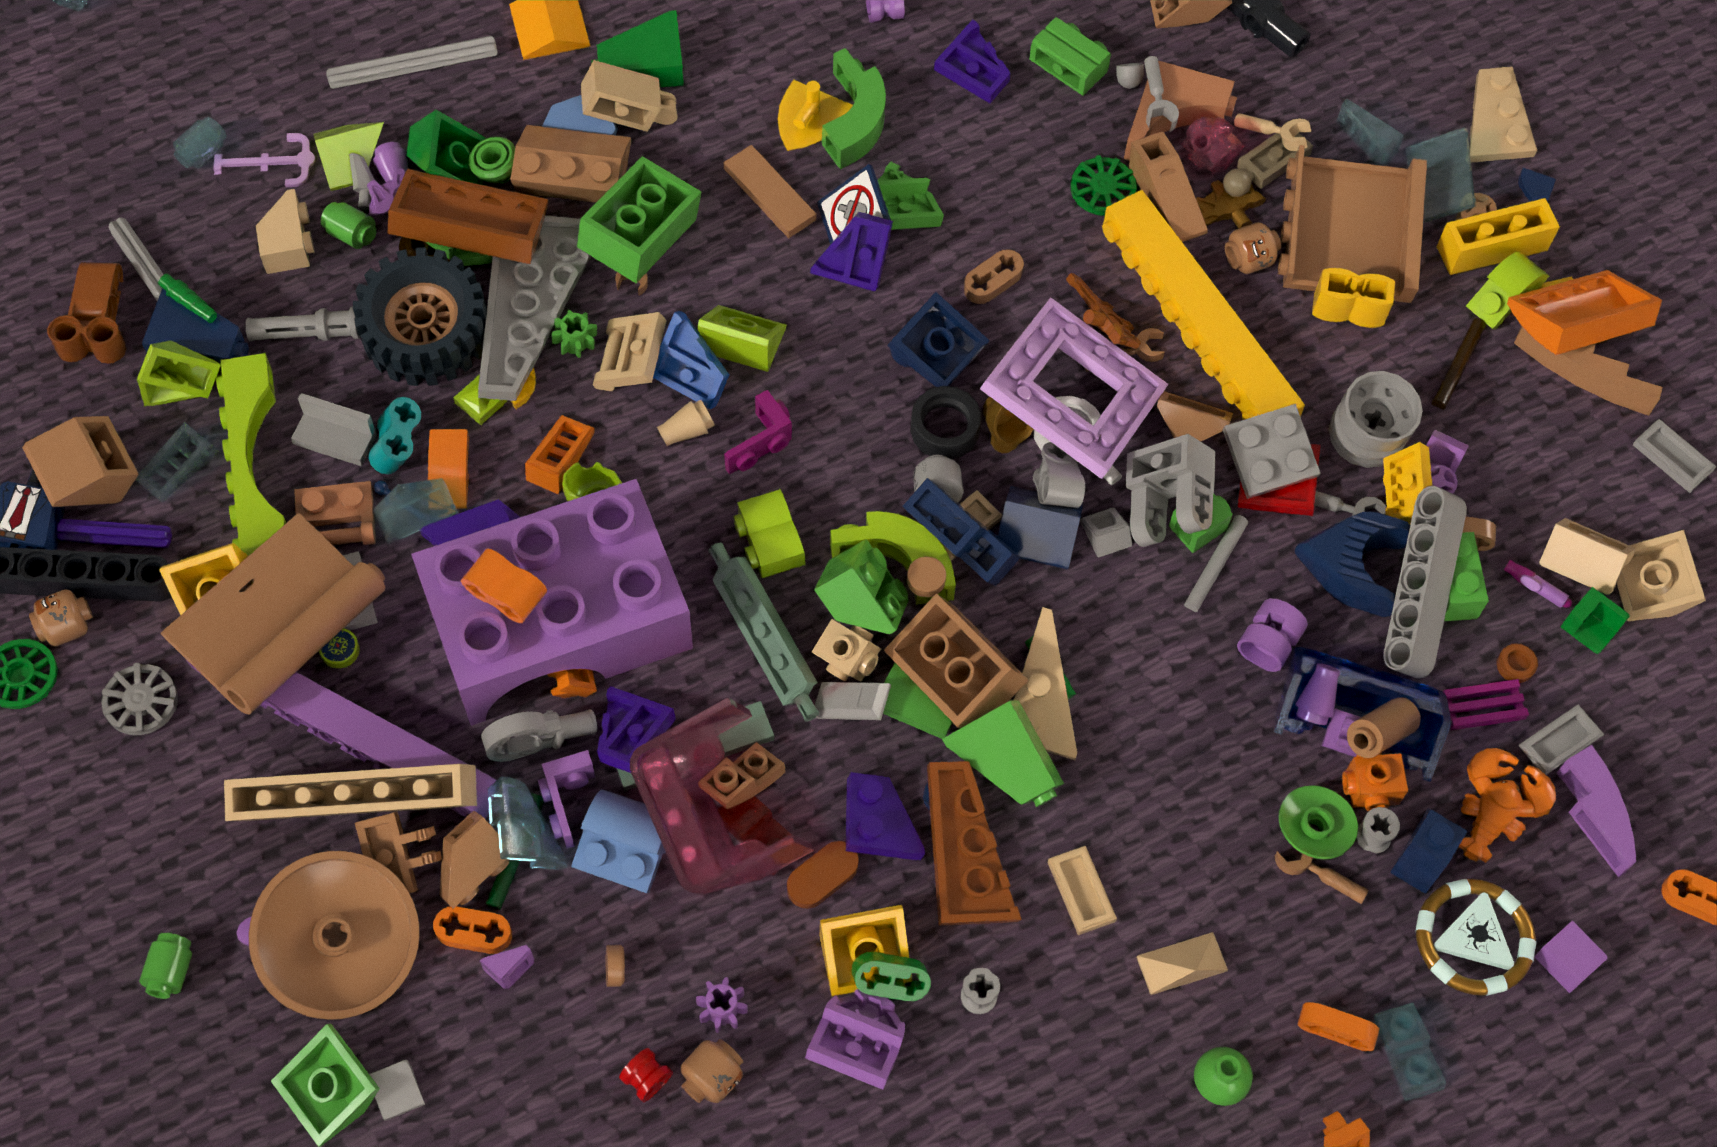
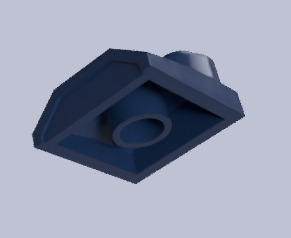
M935 292L887 346L890 348L893 359L899 365L912 367L934 386L940 387L950 386L990 340Z

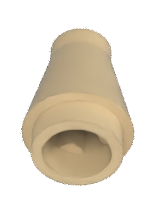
M699 400L695 403H692V401L687 403L665 423L658 426L657 429L668 447L673 443L708 434L707 430L715 426L704 403L702 400Z

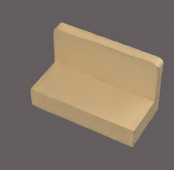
M1564 518L1555 524L1540 559V565L1609 595L1613 592L1623 567L1631 562L1636 548Z

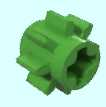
M568 310L567 315L562 319H554L556 331L552 332V343H561L562 355L568 352L576 354L580 358L581 352L586 348L594 349L593 337L597 335V325H588V313L579 314Z

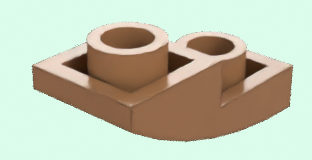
M756 742L734 762L726 757L698 782V785L728 809L747 801L774 783L786 773L785 764Z

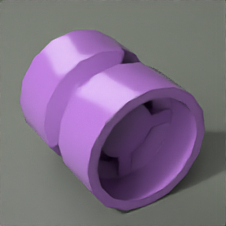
M1266 599L1254 616L1253 624L1247 627L1238 641V650L1245 659L1270 672L1280 671L1292 652L1291 647L1298 643L1308 626L1307 620L1299 610L1289 603L1279 599Z

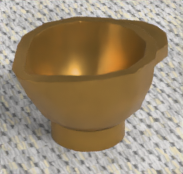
M988 397L985 401L983 415L986 418L985 421L992 435L991 444L997 452L1002 454L1009 453L1016 449L1018 444L1027 439L1034 429L993 398Z

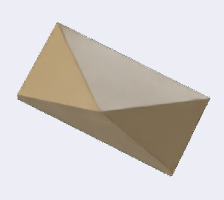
M1213 932L1136 957L1151 995L1228 971Z

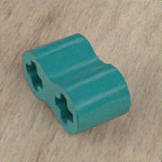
M407 397L396 398L377 420L379 440L369 452V461L371 466L381 474L388 475L396 472L413 452L411 432L421 420L420 407L414 400Z

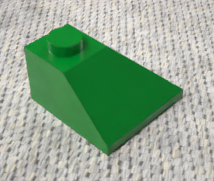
M434 110L410 126L406 156L422 170L433 175L487 186V182L475 176L468 163L471 150L480 141L486 139V137L438 110Z

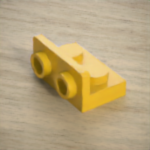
M1421 442L1383 458V482L1386 489L1387 503L1386 515L1404 520L1411 524L1418 494L1424 488L1432 486L1429 447Z

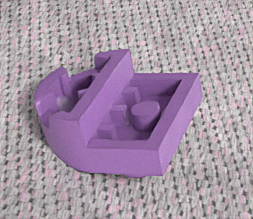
M856 989L853 995L841 998L835 995L825 1006L822 1019L808 1046L805 1058L883 1090L901 1047L905 1033V1022L900 1021L895 1013V1004L888 998L862 993L859 989Z

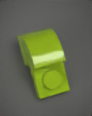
M1514 252L1487 276L1489 280L1469 301L1466 307L1495 330L1512 312L1507 305L1509 297L1539 289L1550 276L1523 253Z

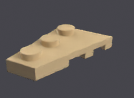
M1513 67L1479 69L1476 76L1474 110L1467 163L1534 157L1537 148Z

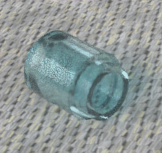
M210 117L197 120L173 142L174 156L186 168L193 166L196 169H200L223 147V141L227 138L226 133Z

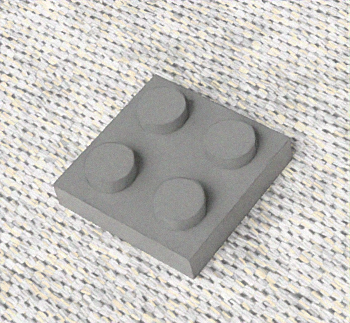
M1296 404L1226 425L1222 429L1247 499L1316 478L1321 474Z

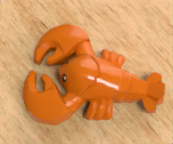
M1486 748L1471 758L1467 766L1469 780L1474 785L1480 798L1474 794H1465L1461 812L1476 818L1472 823L1471 838H1463L1459 848L1464 851L1466 857L1475 862L1482 860L1487 863L1493 855L1487 846L1491 845L1501 832L1513 842L1522 835V831L1526 830V826L1523 822L1517 820V817L1538 818L1547 815L1556 801L1555 786L1551 779L1540 769L1527 765L1524 772L1532 778L1535 785L1529 782L1528 776L1522 774L1520 787L1525 800H1522L1519 788L1513 780L1492 783L1491 780L1505 777L1514 771L1511 766L1501 767L1499 763L1516 766L1519 762V759L1513 754L1498 748Z

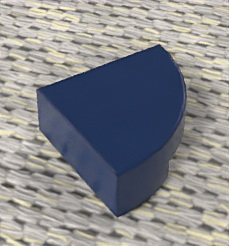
M1522 168L1518 178V185L1529 202L1546 198L1548 202L1556 179Z

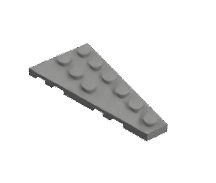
M545 216L531 264L493 256L478 398L517 400L554 329V319L560 317L591 258L589 254L577 248L580 219Z

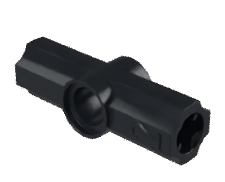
M1232 0V4L1227 7L1228 10L1240 18V23L1244 30L1249 29L1255 34L1253 35L1254 38L1265 37L1289 57H1295L1310 40L1311 33L1285 14L1284 6L1280 0Z

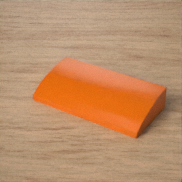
M1605 270L1509 297L1507 305L1523 328L1537 342L1555 355L1655 326L1662 300L1616 274Z

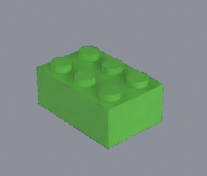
M642 156L580 219L577 248L637 283L696 221L701 191Z

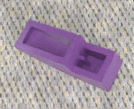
M1590 745L1567 759L1556 773L1578 800L1569 811V814L1615 874L1620 877L1637 862L1634 836L1621 793L1606 764L1595 748Z

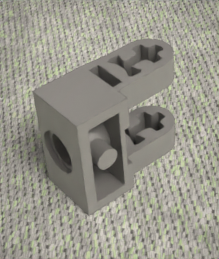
M1186 434L1127 453L1126 487L1132 490L1130 530L1133 539L1139 546L1147 547L1160 543L1165 539L1168 499L1176 497L1177 521L1184 532L1192 534L1208 529L1211 526L1215 482V451L1191 435Z

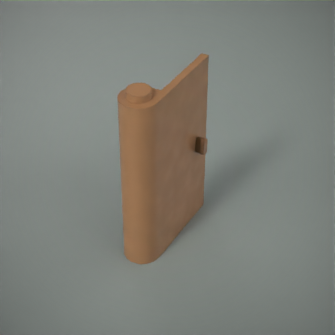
M297 513L165 628L161 635L231 704L241 712L249 715L385 591L383 582L385 576L372 563L358 562L353 566L300 513Z

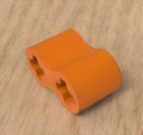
M489 548L485 549L461 579L462 585L473 596L494 606L509 619L517 623H523L547 593L546 586L536 576L513 565L504 556Z

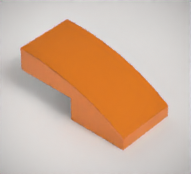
M430 429L428 453L429 509L467 508L469 481L467 470L469 433L467 429Z

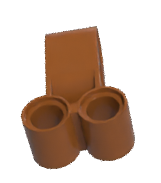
M81 262L79 264L68 315L55 318L47 328V334L62 360L76 362L83 359L88 352H93L97 360L108 364L120 360L125 355L127 350L126 343L115 322L121 291H118L119 282H123V270L120 263Z

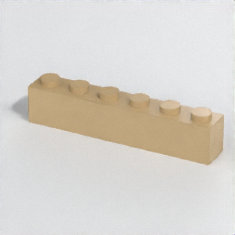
M448 764L224 780L225 821H255L477 806L476 766Z

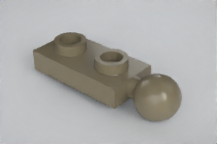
M1298 133L1295 137L1303 136L1300 133ZM1274 134L1239 158L1238 169L1229 171L1223 179L1225 191L1233 197L1243 196L1250 190L1251 181L1260 189L1264 188L1286 172L1289 157L1295 158L1297 151L1286 149L1282 143L1281 135ZM1306 139L1308 147L1304 149V156L1308 157L1312 153L1313 145Z

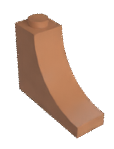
M1158 61L1164 87L1162 100L1174 103L1179 110V117L1175 128L1186 125L1222 127L1224 117H1232L1237 97L1231 95L1235 81ZM1148 81L1127 140L1124 160L1130 161L1131 142L1162 131H1169L1172 122L1163 115L1151 118L1149 128L1146 124L1147 110L1150 104L1155 101V97L1150 93Z

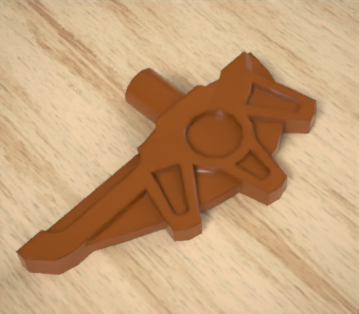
M1070 273L1066 278L1067 282L1078 291L1090 308L1083 315L1084 322L1099 327L1102 332L1108 335L1114 345L1120 344L1137 349L1141 342L1131 334L1134 326L1129 321L1119 317L1113 311L1114 307L1097 297L1080 277Z

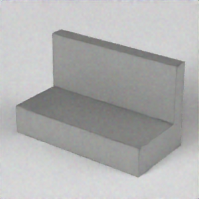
M301 393L298 401L303 411V416L291 437L292 443L362 466L377 437L371 416Z

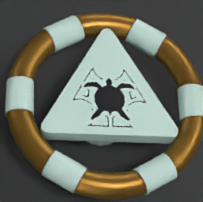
M1461 879L1449 882L1436 889L1425 900L1419 911L1415 931L1421 956L1434 975L1445 985L1447 984L1458 991L1486 996L1507 991L1524 978L1534 961L1537 942L1532 921L1522 903L1498 885L1478 879ZM1469 894L1479 895L1433 944L1432 930L1435 914L1441 905L1449 899ZM1490 899L1494 900L1511 915L1518 927L1520 942L1515 963ZM1436 951L1508 971L1503 975L1483 980L1470 979L1458 974L1439 957Z

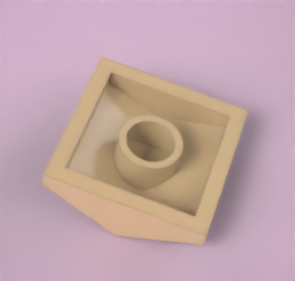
M1684 530L1629 545L1636 548L1631 562L1623 567L1617 581L1624 610L1630 615L1627 619L1628 621L1671 617L1706 601Z

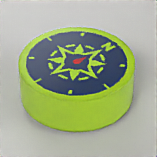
M342 629L319 653L322 660L332 668H345L355 662L359 655L360 647L356 636L351 631Z

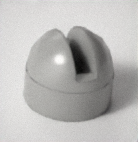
M1128 63L1116 65L1118 82L1124 88L1131 89L1142 82L1144 64Z

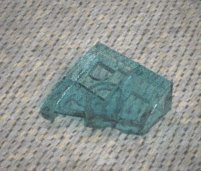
M501 776L487 788L490 825L498 827L500 859L530 861V868L566 869L568 861L528 787L519 780Z

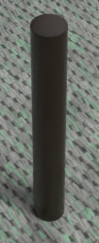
M1475 318L1472 320L1432 401V405L1442 410L1446 408L1486 327V323L1482 319Z

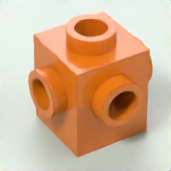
M1401 753L1378 754L1373 758H1364L1359 755L1353 757L1348 768L1342 774L1343 790L1345 795H1350L1352 808L1365 807L1367 811H1370L1373 808H1389L1390 805H1399L1408 792Z

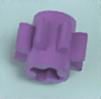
M727 977L724 978L722 984L715 986L707 981L706 997H696V1004L707 1008L699 1015L700 1022L705 1023L709 1020L714 1022L716 1033L720 1032L722 1025L729 1023L734 1029H737V1013H748V1006L737 1002L744 996V988L738 987L734 990L729 986ZM718 998L722 1002L729 1001V1009L724 1011L721 1007L715 1008L714 1001Z

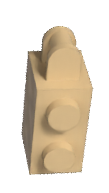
M596 60L592 62L581 83L582 111L584 115L647 132L653 122L670 125L677 120L676 98L673 94L660 90L659 78Z

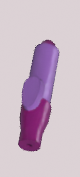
M1512 560L1504 568V571L1512 575L1520 584L1538 593L1560 608L1572 607V601L1568 594L1536 575L1529 568L1518 565Z

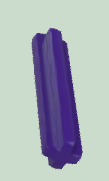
M61 519L56 525L57 539L64 542L168 548L172 541V531L169 526Z

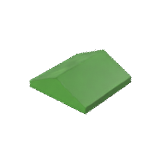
M326 1024L271 1080L318 1147L325 1144L364 1114L380 1089L332 1024Z

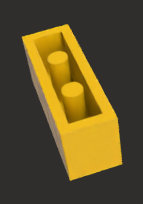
M1546 198L1447 222L1436 247L1449 274L1454 275L1501 263L1514 252H1520L1525 256L1548 251L1560 226Z

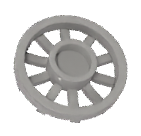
M135 663L133 666H129L119 672L117 671L102 690L101 705L104 716L116 730L128 735H145L160 729L171 719L178 703V691L172 678L160 667L149 664ZM141 673H150L145 683H141ZM134 674L135 684L130 685L125 678ZM157 676L166 681L151 688ZM119 683L126 688L125 692L114 689ZM169 688L170 698L156 696L158 692ZM110 697L122 699L121 702L109 706ZM157 704L168 705L161 716L154 710ZM126 708L118 721L111 715L112 712ZM131 714L136 716V726L124 725ZM150 714L155 719L154 722L143 725V716Z

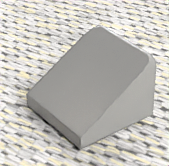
M1115 508L1080 519L1098 558L1132 546L1130 525Z
M403 1060L369 1074L380 1088L375 1099L384 1121L425 1105L412 1066L408 1060Z

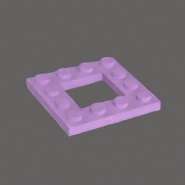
M1050 297L985 380L980 390L1102 479L1164 392L1168 383ZM1058 348L1117 391L1094 425H1091L1033 382Z

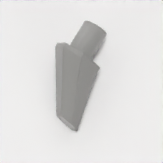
M351 153L349 156L353 190L359 193L358 209L369 210L372 198L367 184L375 179L364 157Z

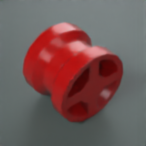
M645 1048L624 1067L619 1079L625 1085H632L637 1090V1097L642 1102H646L669 1081L673 1071L667 1065H660L655 1060V1053L650 1048Z

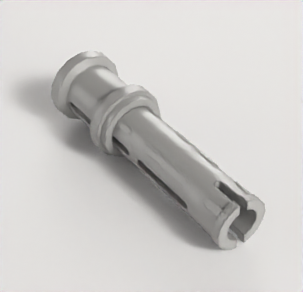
M353 306L350 307V310L328 312L327 308H321L313 315L246 319V334L249 341L317 336L322 341H329L331 337L352 336L353 339H360L354 321L356 317L353 312Z

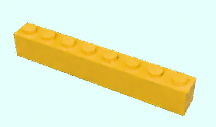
M1140 190L1106 207L1102 225L1105 237L1109 242L1117 244L1122 251V258L1127 267L1130 269L1135 268L1141 277L1144 290L1151 296L1155 295L1161 303L1164 317L1169 322H1175L1181 330L1184 344L1189 349H1195L1201 357L1204 371L1210 377L1215 376L1222 386V393L1225 399L1230 404H1236L1242 413V419L1252 418L1296 404L1301 417L1305 407L1303 401L1145 192Z

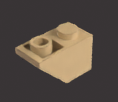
M295 189L287 190L256 225L260 257L267 274L309 267L308 254L315 252L311 232L304 231V224L310 223L306 202L299 203Z

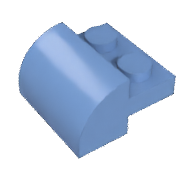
M600 790L590 804L581 826L583 833L571 867L638 891L649 893L662 855L665 854L678 815L607 790Z

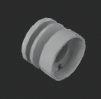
M1386 371L1368 372L1356 378L1347 389L1331 417L1329 434L1332 445L1338 454L1351 464L1365 468L1384 466L1383 458L1402 450L1419 426L1423 412L1420 396L1412 384L1401 376Z

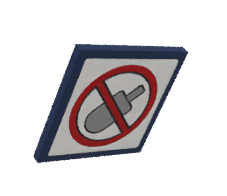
M870 164L866 165L817 202L830 244L858 211L891 220L873 166Z

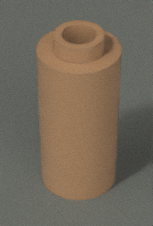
M1401 697L1394 698L1354 721L1347 730L1348 744L1357 755L1364 758H1373L1413 734L1419 728L1420 713L1410 700Z

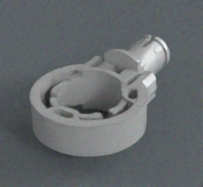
M591 709L559 716L553 710H548L545 714L532 711L521 712L493 722L484 729L481 738L487 757L493 761L504 762L534 754L546 748L553 747L554 749H559L565 739L595 735L597 732V722Z

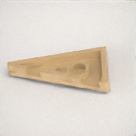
M1043 607L1022 672L1028 681L1016 693L1014 700L1020 701L1047 752L1075 760L1077 748L1053 613L1051 609Z

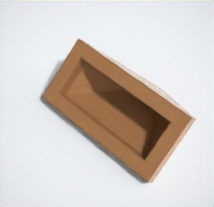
M1165 391L1161 394L1157 404L1174 438L1189 434L1200 442L1222 432L1224 426L1230 424L1233 415L1231 412Z

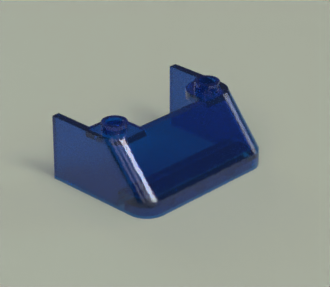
M1305 647L1295 648L1275 715V733L1282 735L1285 729L1292 733L1303 734L1304 730H1312L1314 725L1327 729L1330 717L1327 725H1319L1306 721L1296 715L1299 708L1296 702L1314 674L1317 664H1325L1340 670L1335 709L1363 717L1394 698H1406L1414 703L1420 713L1419 728L1413 734L1388 749L1390 754L1401 753L1404 768L1418 770L1421 767L1423 780L1431 782L1452 724L1445 693L1434 687Z

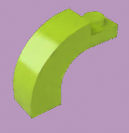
M874 511L866 512V526L847 524L838 529L830 530L832 558L867 539L872 548H877L883 555L895 559L907 571L910 564L920 557H932L939 560L946 570V582L943 590L938 595L947 601L954 600L956 583L948 553L941 542L918 522L899 514ZM914 594L916 605L926 604L932 598L920 597Z

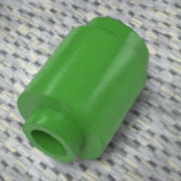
M332 202L322 213L321 225L326 229V232L355 249H361L364 245H369L376 236L374 218L347 203Z
M161 933L158 935L157 941L151 943L139 980L140 984L146 987L145 992L148 995L168 999L171 993L178 994L181 992L192 957L190 940L177 934Z

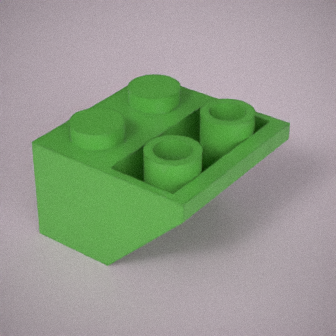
M867 539L830 559L814 589L836 621L886 634H891L897 630L909 601L908 593L903 583L899 579L892 577L886 568L887 564L883 554L879 549L872 548Z

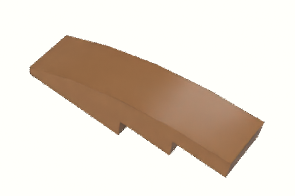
M1521 326L1515 338L1514 344L1543 366L1574 385L1614 404L1649 416L1660 400L1663 387L1628 377L1629 364L1594 354L1596 343L1555 355L1537 342L1523 326Z

